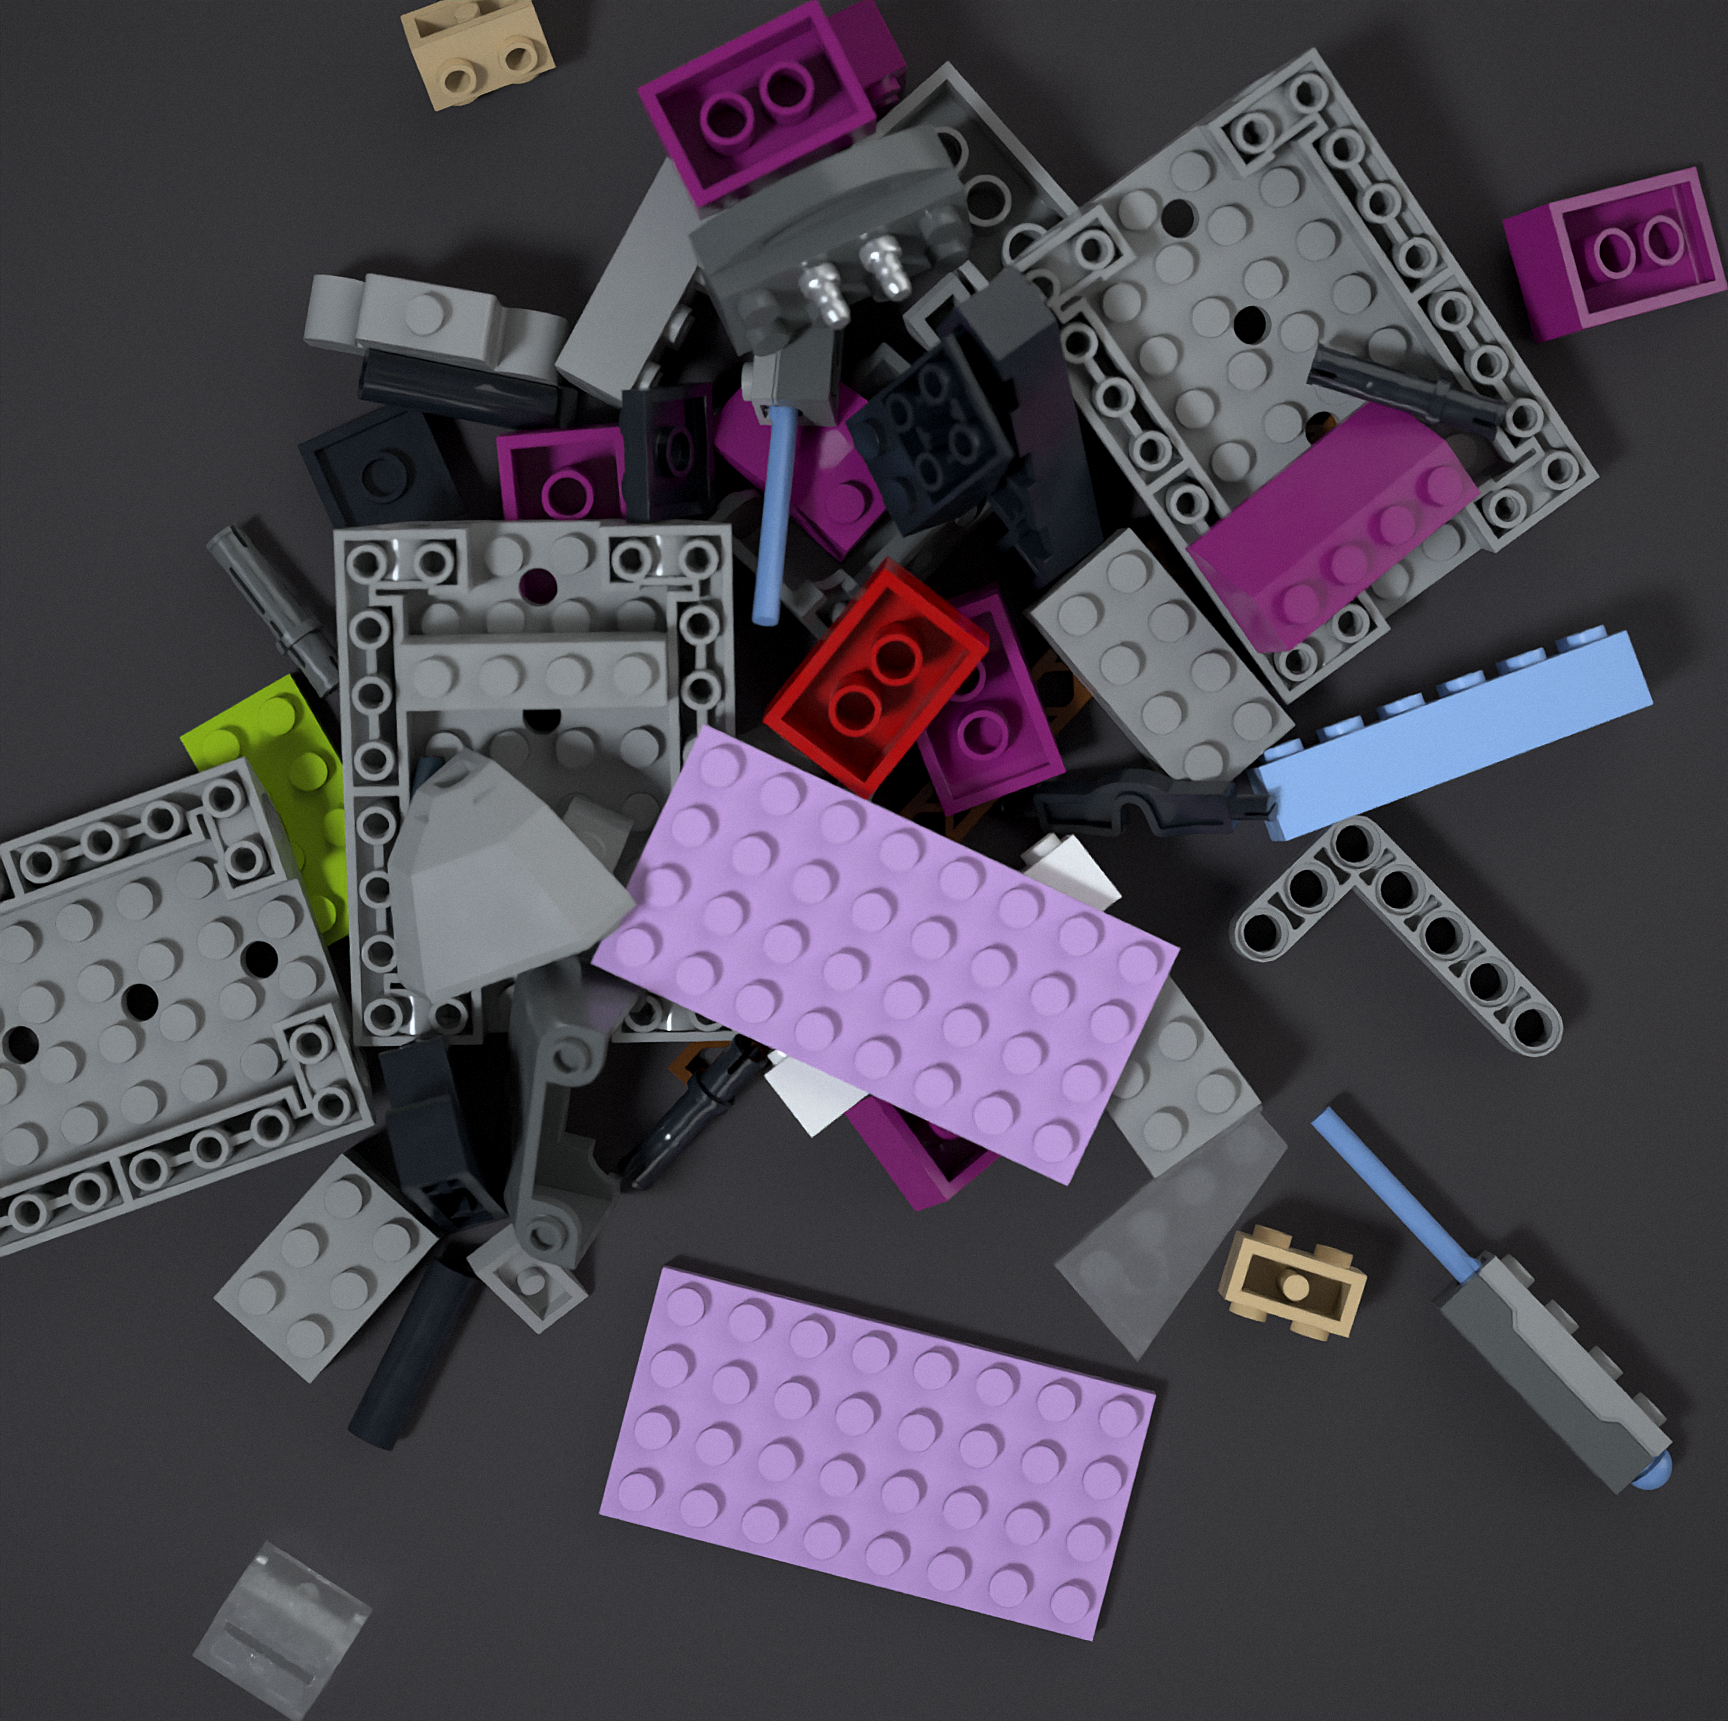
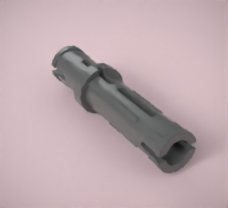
M234 523L231 527L228 526L216 534L206 544V549L221 564L232 579V582L269 627L271 633L278 640L275 647L282 656H290L308 678L321 699L339 690V656L322 634L323 624L316 615L309 617L264 556L253 545L251 539L239 523Z

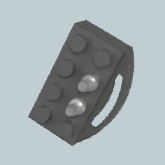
M932 124L907 129L870 141L811 165L742 200L688 234L707 292L738 356L752 350L754 355L758 357L778 352L789 342L790 337L788 333L809 323H812L816 329H827L830 327L832 329H839L844 327L850 321L848 306L871 295L877 302L905 299L911 293L908 278L930 268L938 275L953 272L968 260V251L975 248L964 187Z

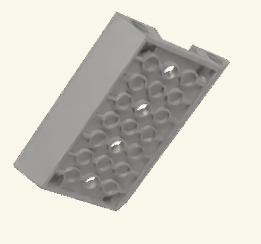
M1311 47L1237 92L1033 241L991 281L993 282L1008 270L1017 266L1026 280L1033 282L1042 291L1046 298L1048 309L1057 320L1074 402L1286 705L1290 704L1390 631L1391 628L1385 621L1388 616L1477 551L1484 549L1494 553L1498 552L1599 478L1594 467L1315 47ZM1175 199H1181L1188 203L1194 214L1192 228L1186 235L1179 238H1174L1167 234L1161 224V214L1164 207ZM1255 306L1265 317V332L1256 342L1245 344L1235 334L1234 320L1243 308ZM1318 343L1324 344L1328 348L1437 381L1439 375L1451 378V386L1499 401L1500 399L1507 401L1501 424L1497 427L1498 432L1494 442L1487 440L1485 437L1440 423L1437 424L1436 429L1428 427L1447 442L1481 494L1290 652L1257 653L1185 548L1311 446L1306 438L1305 430L1308 420L1314 414L1326 411L1333 416L1336 424H1338L1366 401L1314 384H1306ZM1412 415L1423 424L1424 418Z
M622 518L518 521H411L334 530L354 1046H402L416 1039L443 1036L450 1045H483L487 1033L509 1032L514 984L516 981L514 977L505 978L436 1004H432L409 991L398 979L387 862L410 807V794L420 756H444L447 763L465 747L490 758L541 799L562 822L575 796L635 820L613 872V877L626 889L703 724L736 739L732 528L730 523L676 518L651 523L627 522V519ZM543 568L553 574L557 581L558 591L551 601L539 604L524 598L520 589V581L523 574L528 570ZM667 631L669 683L667 707L560 709L561 722L550 731H538L532 728L526 721L525 709L401 711L398 645L407 635ZM601 941L594 943L589 949L581 951L578 957L593 960ZM648 990L645 1005L640 1012H628L613 1033L612 1043L731 1041L739 1032Z
M247 757L233 760L0 844V1257L377 1124L367 1057L363 1046H354L353 1018L311 905L309 894L290 846L282 818ZM256 941L269 943L278 955L277 968L267 978L255 976L246 965L247 950ZM139 983L150 986L158 996L157 1012L149 1020L136 1018L131 1014L127 1006L129 991ZM18 1026L30 1028L39 1039L38 1054L30 1062L19 1061L10 1052L8 1045L9 1037Z

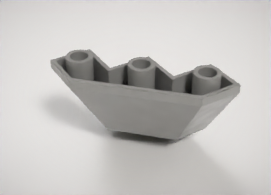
M465 747L416 790L387 862L398 979L406 989L432 1004L589 949L594 943L612 935L620 926L622 918L637 905L627 890L541 799L494 760Z

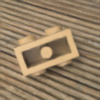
M442 0L400 16L410 49L435 111L450 106L469 104L482 94L512 83H526L536 78L540 73L556 68L531 0Z
M1255 1225L1252 1235L1236 1230L1218 1287V1292L1225 1300L1231 1301L1229 1311L1260 1322H1266L1268 1313L1292 1320L1290 1330L1321 1341H1327L1329 1332L1349 1337L1368 1277L1358 1268L1350 1266L1353 1259L1352 1254L1322 1244H1316L1314 1254L1289 1247L1292 1239L1291 1235L1261 1225Z

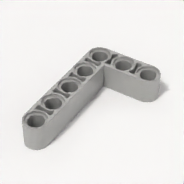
M1355 815L1323 827L1236 912L1230 921L1229 939L1238 954L1246 959L1259 962L1274 961L1292 947L1325 913L1352 889L1506 1048L1522 1055L1539 1057L1553 1051L1562 1039L1563 1022L1556 1008L1403 850L1368 817ZM1350 825L1362 830L1367 840L1366 852L1362 858L1355 862H1347L1341 858L1336 848L1338 834L1342 829ZM1303 870H1310L1321 881V895L1312 905L1302 907L1291 897L1290 884L1297 873ZM1398 871L1404 874L1410 881L1411 894L1405 904L1392 908L1383 900L1380 889L1384 878L1390 873ZM1264 914L1275 924V940L1267 949L1254 951L1245 942L1244 928L1249 919L1256 915ZM1444 917L1451 922L1455 929V940L1450 949L1444 953L1436 954L1427 945L1425 933L1433 920ZM1489 963L1495 967L1499 974V986L1492 996L1480 999L1471 990L1470 978L1475 968L1481 964ZM1534 1009L1543 1019V1032L1538 1040L1532 1044L1524 1045L1515 1034V1023L1521 1013Z

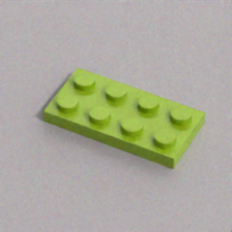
M289 673L179 738L199 772L247 757L282 818L321 933H323L326 945L329 947L349 935L343 760L294 675Z

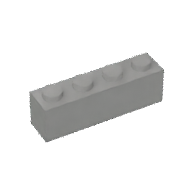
M667 631L407 635L398 645L401 711L667 707L669 700Z

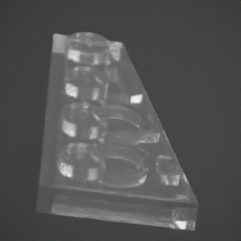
M1258 1113L1160 1184L1151 1177L1053 1262L1054 1266L1132 1356L1139 1361L1289 1146L1263 1116Z

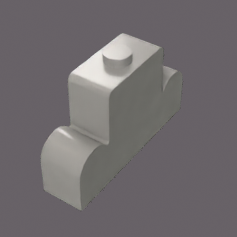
M319 274L314 275L303 340L311 347L363 356L367 349H373L559 388L562 383V377L555 367V363L570 337L571 326L568 320L556 315L534 310L503 307L497 297L490 294L376 274H366L365 282Z

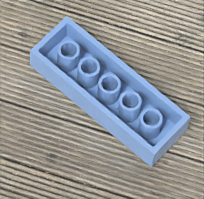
M1604 624L1592 629L1589 628L1555 641L1559 653L1550 657H1546L1543 647L1496 663L1499 676L1486 680L1483 671L1480 670L1435 686L1440 698L1425 703L1422 693H1418L1376 708L1380 720L1365 726L1359 715L1316 730L1320 742L1303 748L1300 738L1268 748L1258 757L1260 765L1247 769L1246 773L1255 795H1268L1272 793L1276 796L1275 802L1278 804L1276 819L1273 822L1264 820L1271 840L1288 841L1652 705V698L1627 631L1607 635Z

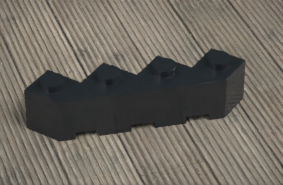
M1014 266L958 305L935 331L941 339L953 334L1013 453L995 491L985 498L1010 531L988 551L1027 601L1084 559L1104 542L1057 320L1048 309L1046 298L1039 287L1033 282L1026 280L1017 266Z

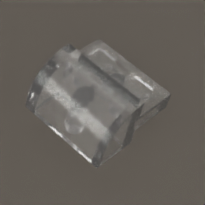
M266 1540L220 1608L192 1656L291 1720L302 1721L373 1611V1608Z

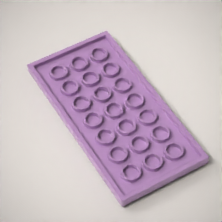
M703 724L627 885L626 890L637 905L622 918L618 929L601 941L591 964L1068 1186L1180 948Z
M664 1265L599 1514L1093 1641L1156 1393L1128 1384Z

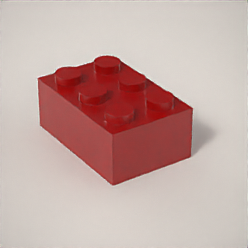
M887 555L769 702L763 722L867 801L988 652L990 635Z

